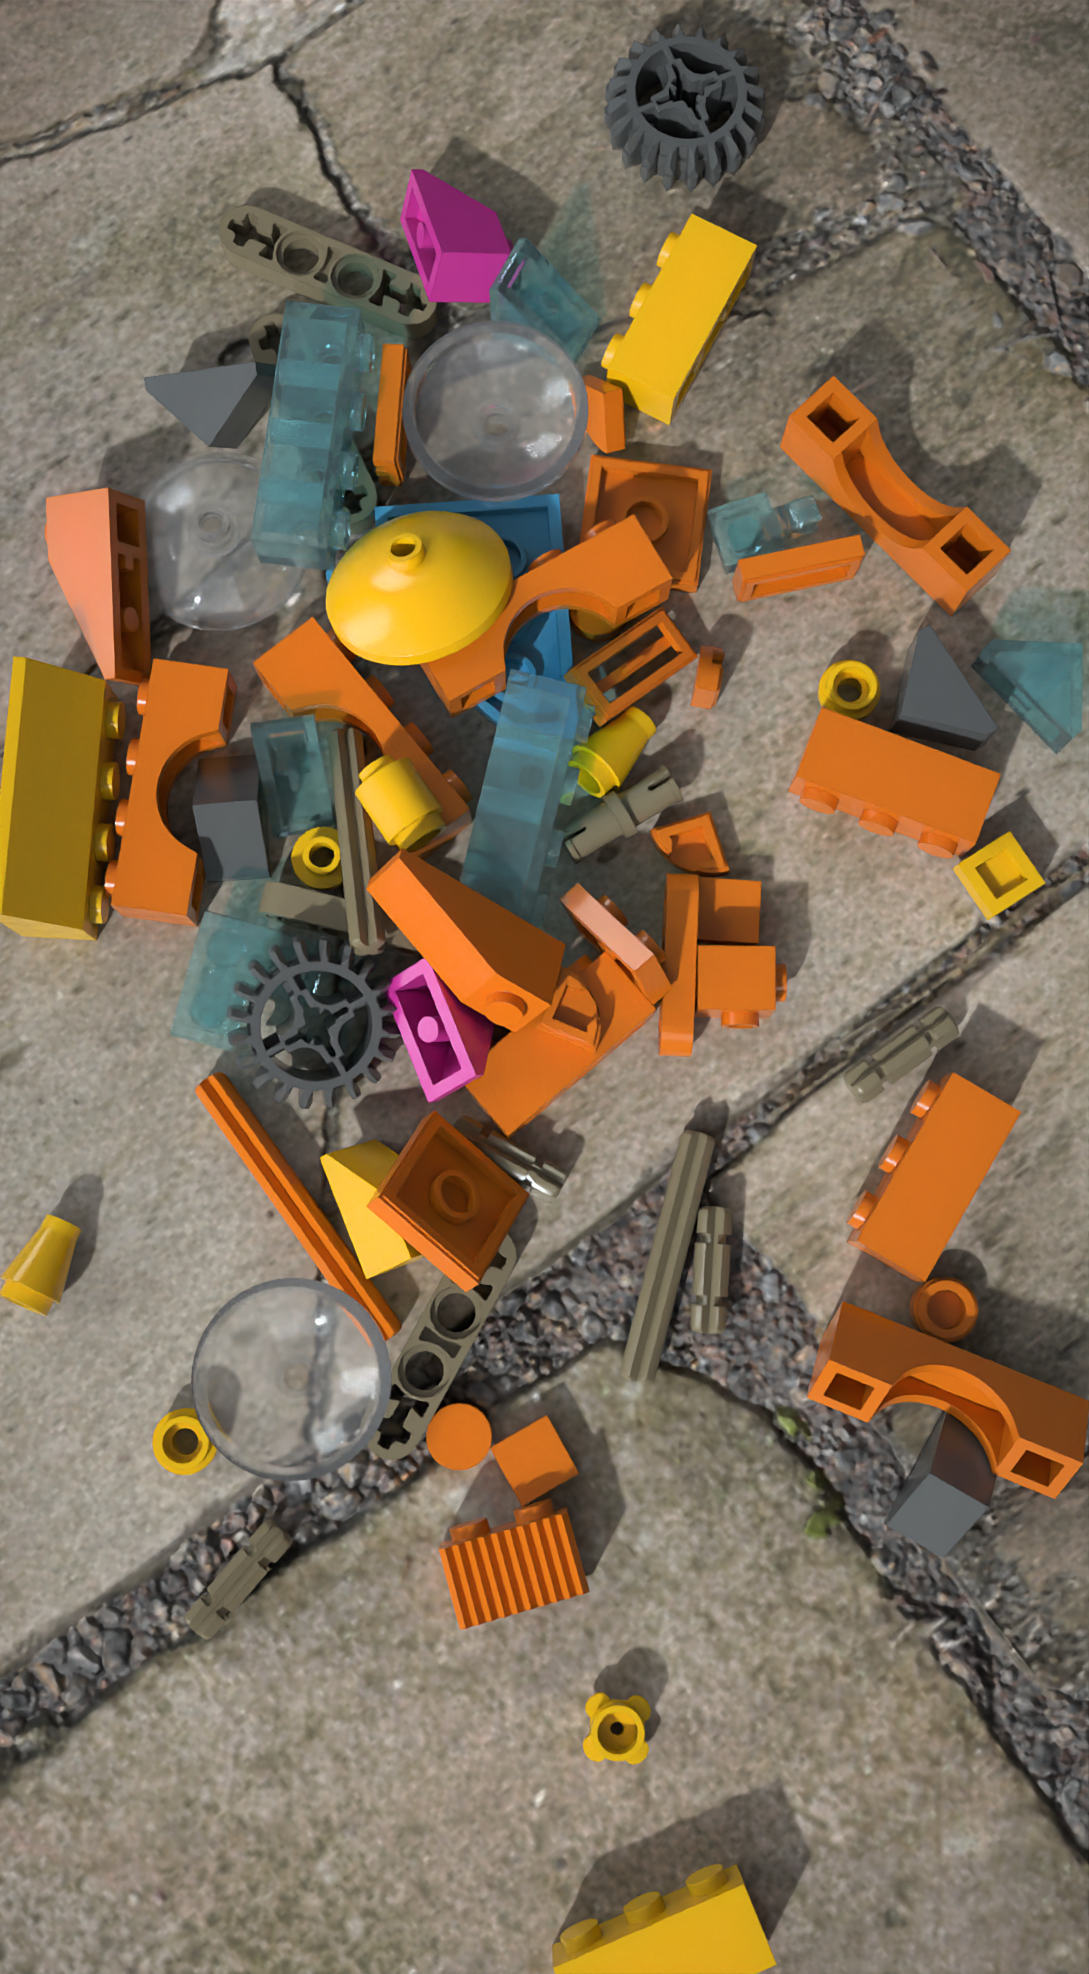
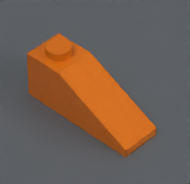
M108 487L46 497L47 522L45 525V539L48 545V561L105 680L139 686L143 677L150 678L151 675L145 500Z
M403 848L369 879L366 890L463 1004L485 1015L491 1022L504 1026L515 1033L552 1005L566 944Z

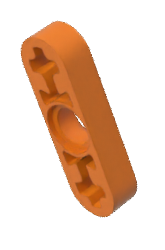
M666 873L661 949L666 955L667 960L661 964V967L673 988L659 1000V1056L691 1057L699 908V875Z

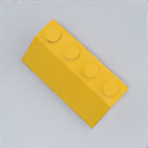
M13 656L0 787V922L22 937L97 941L98 924H105L109 914L110 897L105 895V886H102L104 861L110 862L113 859L115 849L113 824H107L109 800H117L120 791V767L117 762H113L115 739H122L124 736L126 725L124 702L118 701V697L106 680L31 658Z

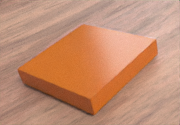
M591 454L579 544L584 542V535L597 524L608 519H615L618 523L634 514L673 577L670 590L696 593L712 470Z
M434 1110L422 1119L366 1207L461 1289L468 1292L482 1280L530 1194Z

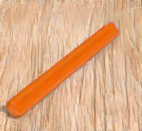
M219 1071L208 1076L195 1088L196 1095L368 1340L375 1346L382 1345L401 1330L400 1320L371 1279H366L357 1259L227 1075Z

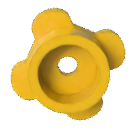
M604 1692L592 1694L585 1704V1711L590 1717L589 1734L583 1740V1750L586 1756L595 1762H600L606 1758L611 1761L626 1760L632 1765L641 1763L649 1752L648 1744L644 1740V1724L651 1716V1708L648 1701L643 1696L637 1694L630 1696L627 1700L610 1699ZM614 1722H620L623 1725V1731L620 1734L611 1732L610 1727Z

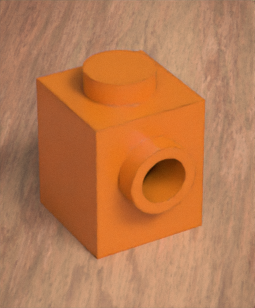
M697 946L694 1018H721L722 1028H758L759 1018H769L776 1010V1002H785L787 970L785 964H776V946Z

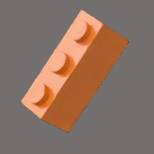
M821 707L812 725L788 792L799 795V802L811 810L824 814H834L835 810H839L859 818L858 824L872 833L882 836H893L897 832L918 840L917 846L922 851L937 857L950 859L953 858L954 854L963 857L976 844L1001 774Z
M606 951L594 961L585 954L567 968L582 979L591 992L599 1011L601 1032L595 1053L536 1029L535 1025L539 1018L538 1015L516 1033L510 1031L496 1044L491 1039L484 1075L463 1086L508 1139L516 1135L653 1018L656 1008Z
M954 1072L941 1077L938 1083L929 1079L924 1084L910 1108V1113L918 1118L906 1138L897 1134L891 1141L878 1165V1168L886 1172L874 1194L867 1190L861 1194L846 1221L847 1224L854 1227L846 1242L913 1282H926L1021 1114V1111Z

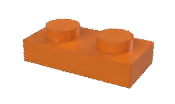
M577 883L559 898L578 933L600 954L606 951L653 1005L673 988L660 966L667 960L662 949L644 930L639 931L634 936L625 927L629 924L628 920L609 897L603 895L596 900Z

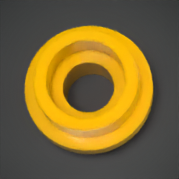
M842 660L832 664L823 673L818 685V699L822 707L858 721L872 713L879 702L881 694L880 682L875 672L866 664L856 660ZM843 684H850L857 689L859 698L852 702L845 701L839 696L837 688Z
M330 827L313 828L302 834L296 841L291 855L292 866L297 877L308 887L316 890H330L343 884L338 830ZM322 847L331 849L334 852V859L331 864L326 867H317L312 864L311 857L315 850Z
M176 1409L165 1415L157 1424L152 1438L153 1452L157 1461L169 1472L178 1475L197 1473L206 1468L217 1454L219 1448L217 1426L209 1415L199 1409ZM183 1428L193 1430L198 1437V1446L192 1453L181 1451L176 1444V1436Z

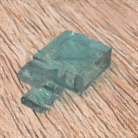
M763 492L707 510V522L725 575L735 572L739 559L785 550L782 538L796 539L817 532L818 526L816 522L821 520L814 495L801 497L787 504L772 508L767 492Z

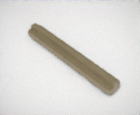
M352 727L346 730L337 728L329 735V754L349 942L355 955H377L384 951L386 937L382 908L366 890L369 879L378 872L373 824L371 817L355 795L356 789L363 783L358 775L366 767L362 733L356 728Z
M685 1130L680 1135L620 1368L621 1375L631 1381L651 1384L656 1377L715 1145L714 1138L704 1133Z

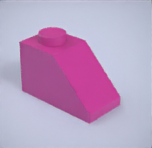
M411 169L400 221L429 302L498 303L505 277H510L513 272L515 253L512 241L506 239L497 213L427 171Z
M424 958L390 979L391 986L385 992L388 1003L397 1008L393 1015L428 1103L437 1102L484 1075L495 1023L491 1022L485 1015L463 1004Z

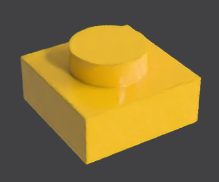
M1010 831L953 868V871L987 921L1045 884V881Z

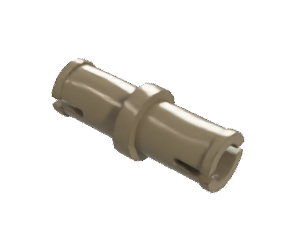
M664 765L658 767L655 772L618 794L613 790L609 791L606 795L601 796L603 803L563 827L560 826L555 829L566 851L570 852L569 855L575 864L581 862V859L621 835L625 839L637 834L636 826L676 802L683 801L679 787L673 778L669 779L670 773Z

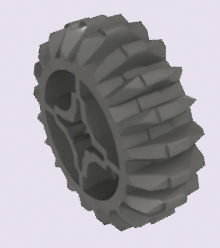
M678 23L672 31L671 38L666 39L654 28L651 36H649L648 46L634 40L632 47L629 49L628 58H618V62L614 66L613 78H610L609 83L606 85L605 101L607 105L604 107V123L606 124V129H610L609 141L612 145V150H622V161L624 162L625 169L641 164L640 176L644 183L656 174L662 176V183L666 192L674 184V180H684L686 187L691 193L697 186L698 178L703 177L714 188L717 182L720 181L721 171L734 176L740 168L741 159H749L750 155L754 152L758 134H761L765 117L762 114L766 97L764 88L758 86L760 79L758 66H746L747 56L745 55L744 47L728 52L729 42L727 41L726 33L714 42L706 39L707 35L703 24L697 30L695 36H684V32ZM660 84L661 91L651 96L650 103L638 107L641 98L649 90ZM729 110L731 115L729 120L721 128L710 134L708 125L717 121L718 114Z
M320 934L317 939L316 953L309 954L303 936L296 935L292 938V946L296 956L285 959L281 948L274 943L268 946L269 955L276 964L268 971L255 959H252L247 964L250 973L259 980L257 985L253 986L245 981L235 982L233 986L234 993L248 1000L249 1003L248 1006L235 1004L227 1007L226 1014L228 1019L246 1023L245 1027L236 1028L228 1032V1042L233 1046L251 1045V1047L236 1057V1063L241 1070L249 1069L259 1063L261 1064V1067L252 1078V1084L257 1089L266 1087L274 1078H277L278 1081L273 1093L275 1101L283 1103L289 1097L292 1088L295 1087L299 1088L298 1103L300 1108L309 1109L313 1102V1091L322 1090L324 1102L328 1108L337 1105L334 1088L344 1085L352 1099L360 1097L361 1091L354 1078L363 1073L369 1081L377 1083L381 1079V1074L370 1063L373 1057L385 1062H392L396 1056L393 1049L380 1042L381 1037L393 1039L401 1037L397 1023L383 1020V1017L393 1015L397 1008L389 1004L387 998H378L390 988L391 983L389 980L391 978L388 974H384L368 981L367 978L375 970L378 961L368 954L353 966L351 963L355 954H353V948L350 947L348 940L341 945L335 957L330 955L332 943L329 935ZM309 971L331 972L346 978L356 987L344 994L338 991L329 996H318L306 987L299 974ZM282 984L292 1003L291 1012L285 1021L275 1027L276 1032L262 1039L261 1017L263 1009L273 991ZM299 995L304 996L310 1008L316 1007L320 1015L324 1009L331 1012L323 1020L326 1027L324 1032L331 1044L330 1047L324 1045L319 1034L313 1036L310 1028L305 1034L298 1030L306 1023L303 1016L305 1011L298 999ZM365 1005L366 1026L363 1036L355 1050L346 1058L338 1041L339 1031L345 1022L355 1016L354 1011ZM302 1047L312 1048L321 1054L329 1067L320 1070L298 1069L285 1064L275 1055L283 1050L290 1053Z

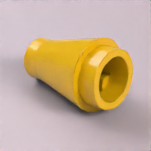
M632 706L629 707L621 716L572 748L573 757L567 762V769L572 778L582 789L597 798H601V796L606 795L611 790L614 792L619 791L645 745L656 733L653 721L642 710Z
M46 1214L39 1229L0 1276V1278L5 1280L0 1290V1296L25 1309L47 1317L53 1303H61L75 1245L82 1230L65 1220Z

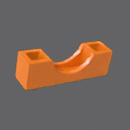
M834 375L789 415L780 448L951 617L996 575L1012 550L967 506H947L931 498L918 488L900 469L889 453L880 433L878 419Z
M634 514L618 523L615 519H608L597 524L584 535V542L564 553L560 549H554L539 556L528 567L529 572L513 580L511 594L504 610L484 634L468 646L451 655L420 664L452 719L506 689L505 659L508 648L517 632L535 617L554 610H579L600 618L616 629L669 599L673 577Z
M311 617L253 662L258 676L298 727L319 722L346 724L366 734L377 745L383 756L390 754L395 761L404 757L410 759L443 808L440 817L447 826L434 840L412 853L420 859L426 860L472 823L471 810L467 803L473 797L465 784L451 769L443 775L428 758L434 750L427 738L413 722L408 723L404 727L389 710L395 705L389 692L373 674L365 680L350 663L356 658V654L339 640L333 628L326 633L317 621Z
M153 658L150 678L143 677L140 681L137 694V711L139 715H143L140 738H132L130 740L126 758L127 774L133 776L129 799L122 798L120 800L116 813L115 828L117 836H122L118 860H110L105 876V895L111 898L110 905L123 917L198 926L206 878L204 863L198 853L189 849L175 838L169 823L168 801L176 778L191 761L204 753L228 746L238 687L227 668Z
M842 1301L820 1340L806 1397L867 1423L879 1411L896 1403L917 1402L937 1407L957 1418L976 1436L988 1457L992 1474L1053 1499H1056L1084 1462L1089 1414V1400L845 1301Z

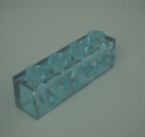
M286 301L251 534V542L260 563L334 571L337 550H347L350 537V513L343 511L345 490L355 491L359 470L358 452H351L354 431H364L367 414L366 393L359 392L362 373H372L375 358L374 334H366L360 308Z
M511 669L460 882L541 930L550 893L538 890L543 866L552 868L557 866L565 831L555 829L553 825L558 804L561 803L569 806L572 804L580 768L568 766L574 741L587 743L595 706L583 703L587 687Z

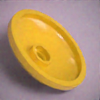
M415 512L391 519L375 527L352 545L338 562L330 577L326 590V611L339 640L356 655L372 662L387 665L426 663L463 649L478 639L495 623L504 610L511 594L513 567L503 540L484 522L471 516L454 512Z

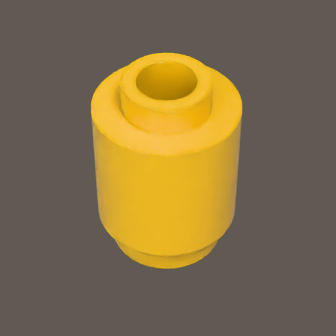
M388 754L373 761L359 773L358 776L363 783L356 789L355 795L390 846L397 844L400 850L403 848L413 853L434 840L446 829L447 826L440 817L443 808L408 757L395 761Z

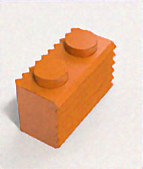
M545 1499L514 1509L515 1521L490 1528L487 1517L449 1528L451 1540L441 1542L438 1550L460 1630L590 1592L567 1506L553 1509L551 1499Z

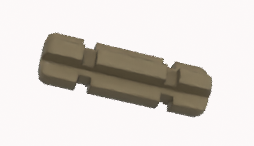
M941 1006L934 1007L917 1019L921 1024L919 1027L915 1028L914 1025H909L869 1054L873 1060L868 1064L862 1059L844 1073L843 1077L846 1086L855 1098L862 1103L869 1102L885 1090L882 1086L884 1082L888 1081L889 1084H894L933 1055L930 1050L932 1047L936 1046L940 1050L958 1037L959 1030L957 1024Z
M461 1115L456 1120L453 1127L520 1186L524 1183L531 1187L529 1194L546 1203H552L558 1197L567 1180L568 1173L565 1169L547 1159L544 1164L536 1161L538 1154L494 1130L488 1135L482 1131L485 1125L468 1116Z
M703 1206L698 1209L696 1216L695 1233H700V1243L696 1242L694 1248L692 1295H697L696 1304H691L690 1327L692 1331L697 1333L721 1334L726 1329L727 1307L722 1306L723 1297H728L731 1245L726 1244V1235L730 1236L732 1234L733 1217L731 1209L726 1207Z
M271 1519L261 1524L249 1539L251 1545L249 1547L244 1545L209 1585L207 1588L209 1594L207 1596L202 1594L186 1612L184 1620L196 1634L208 1640L217 1633L229 1618L226 1613L228 1611L233 1613L271 1569L268 1564L271 1561L276 1563L292 1544L293 1539L286 1529Z

